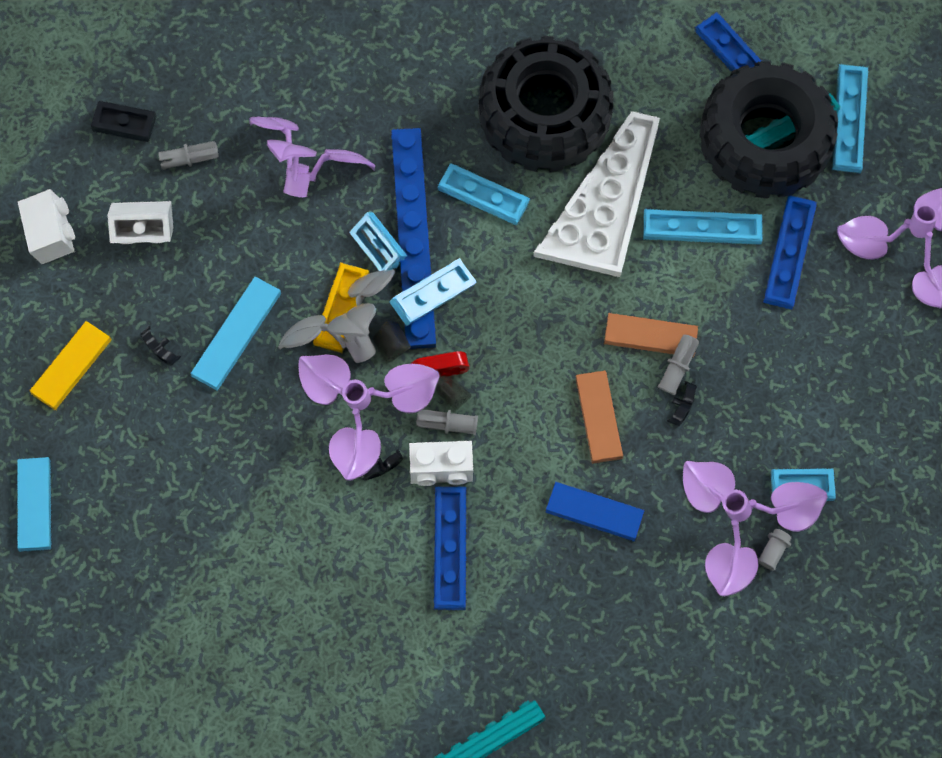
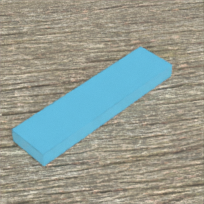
M839 64L836 101L840 105V109L837 114L838 135L833 150L832 170L862 172L868 67Z
M644 209L643 239L761 245L762 214Z
M254 277L192 370L191 376L218 391L281 295V290Z

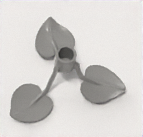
M394 269L373 272L356 280L350 286L348 294L350 297H356L357 306L350 309L347 313L336 317L329 324H324L326 318L323 315L311 316L300 320L284 334L279 343V349L305 345L314 340L321 331H327L340 343L342 348L347 347L356 363L370 359L376 353V349L368 336L370 333L368 328L375 315L376 308L374 304H362V301L365 297H371L380 292L395 274Z

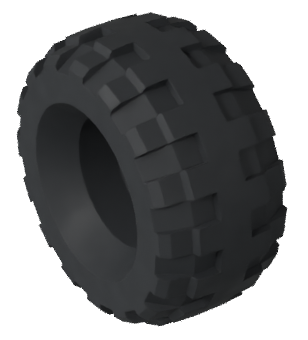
M542 35L541 40L532 41L531 37L516 42L514 48L508 46L496 55L495 62L491 66L488 65L479 89L478 113L486 140L492 149L495 148L496 151L499 150L501 152L502 158L513 165L516 162L524 165L525 170L537 172L538 169H549V172L562 171L564 166L571 165L573 167L584 162L587 159V155L593 151L596 152L601 146L610 127L613 113V92L607 70H604L603 66H599V59L588 49L582 51L579 49L577 42L567 38L562 42L554 40V36ZM549 85L564 91L573 101V105L563 113L543 116L525 108L520 102L519 97L532 87Z
M761 61L755 63L754 67L745 65L731 72L730 76L721 79L715 85L706 101L700 125L702 153L705 160L712 164L714 174L722 181L726 179L732 184V189L742 194L744 191L755 193L757 198H769L770 195L777 194L778 197L792 195L797 189L807 188L815 182L818 175L824 171L832 156L838 135L837 111L831 105L832 99L823 86L818 87L815 84V77L806 71L800 73L794 70V65L782 62L781 66L771 65L770 61ZM789 116L795 127L794 142L781 149H764L754 145L746 138L742 132L741 125L757 117L780 120Z

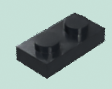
M98 101L91 129L93 132L149 142L156 120L155 111Z

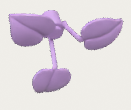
M250 117L249 119L250 125L255 124L262 128L280 130L286 136V142L267 140L268 148L279 162L287 160V176L283 191L285 194L307 197L309 182L315 181L316 174L327 160L362 163L375 170V165L355 152L326 149L312 172H309V166L298 163L299 157H315L316 151L308 147L292 144L291 130L298 131V125L277 117Z
M942 188L930 191L919 197L915 202L912 218L905 219L904 224L890 236H887L888 228L885 223L873 216H860L844 225L838 226L837 234L843 245L851 253L864 259H878L885 256L888 250L886 242L894 241L907 228L910 229L915 237H925L924 268L926 272H919L914 276L912 291L922 303L942 308V265L936 266L933 269L930 267L933 228L942 231Z
M326 354L301 356L299 358L300 381L304 391L311 400L321 405H329L336 400L339 393L343 396L348 406L353 409L352 413L355 418L356 430L348 427L342 428L332 436L329 443L330 458L346 480H354L365 475L375 465L380 456L381 442L378 434L373 430L362 431L360 410L368 407L371 402V396L392 397V403L397 410L404 413H416L429 404L440 377L438 371L425 365H399L390 370L385 376L384 383L389 392L375 390L373 387L367 389L365 384L359 380L350 381L351 373L349 366L338 356Z
M686 461L683 468L684 490L692 506L701 512L712 513L718 509L722 502L723 508L732 520L734 546L728 543L718 544L709 551L705 560L707 576L720 596H730L742 591L753 581L758 571L756 552L748 547L740 548L739 522L749 518L752 508L769 514H777V520L781 527L792 532H799L808 529L817 521L828 498L827 493L815 485L803 482H789L780 485L772 492L771 501L775 508H770L757 503L755 500L749 501L742 491L734 490V475L723 464Z

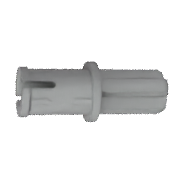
M214 141L192 146L184 144L182 148L158 152L160 161L172 159L161 163L162 170L187 164L189 167H192V163L215 159L219 156L218 147Z
M685 334L682 336L672 359L668 358L667 360L669 365L658 385L659 389L676 395L685 372L690 370L688 365L699 344L696 338Z
M424 409L417 413L416 425L418 427L445 430V434H448V431L476 435L478 416L455 414L451 413V410L440 412Z

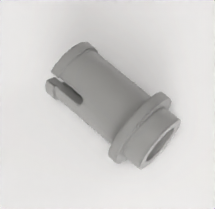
M775 529L773 533H769V541L760 558H758V564L771 571H775L785 549L791 546L790 540L792 537L780 529Z

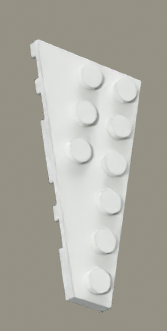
M633 111L629 114L613 137V141L607 150L602 153L591 173H588L565 206L559 219L549 229L543 242L538 245L533 257L621 277L660 121L659 117Z

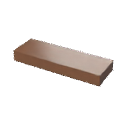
M609 313L604 344L674 354L684 334L697 339L698 326Z
M606 371L576 375L575 379L592 464L622 459L623 453Z

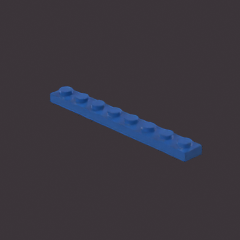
M421 128L391 130L399 246L407 255L404 260H400L402 292L431 275ZM434 310L408 326L404 323L406 349L436 347Z

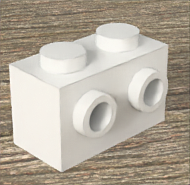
M49 189L18 201L28 251L35 259L44 264L74 252L72 240L75 239V235L71 225L67 222L66 215L69 214V209L62 197L59 198Z
M171 201L111 203L107 215L110 243L133 244L138 242L163 243L171 241L173 233Z
M472 441L409 443L411 484L431 486L435 483L448 482L452 485H461L473 481Z

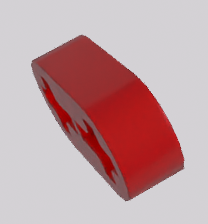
M462 351L422 357L411 362V364L425 365L435 369L439 373V378L463 374L470 369L467 354Z

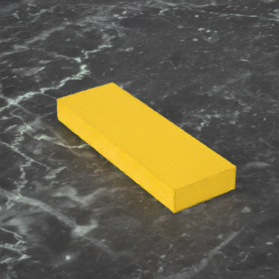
M340 263L323 312V316L326 318L324 324H329L336 317L347 313L350 309L357 306L356 297H350L348 290L356 280L369 274V270ZM321 331L313 341L315 346L343 353L344 348L327 331Z
M85 321L30 389L31 395L56 410L111 342V337Z

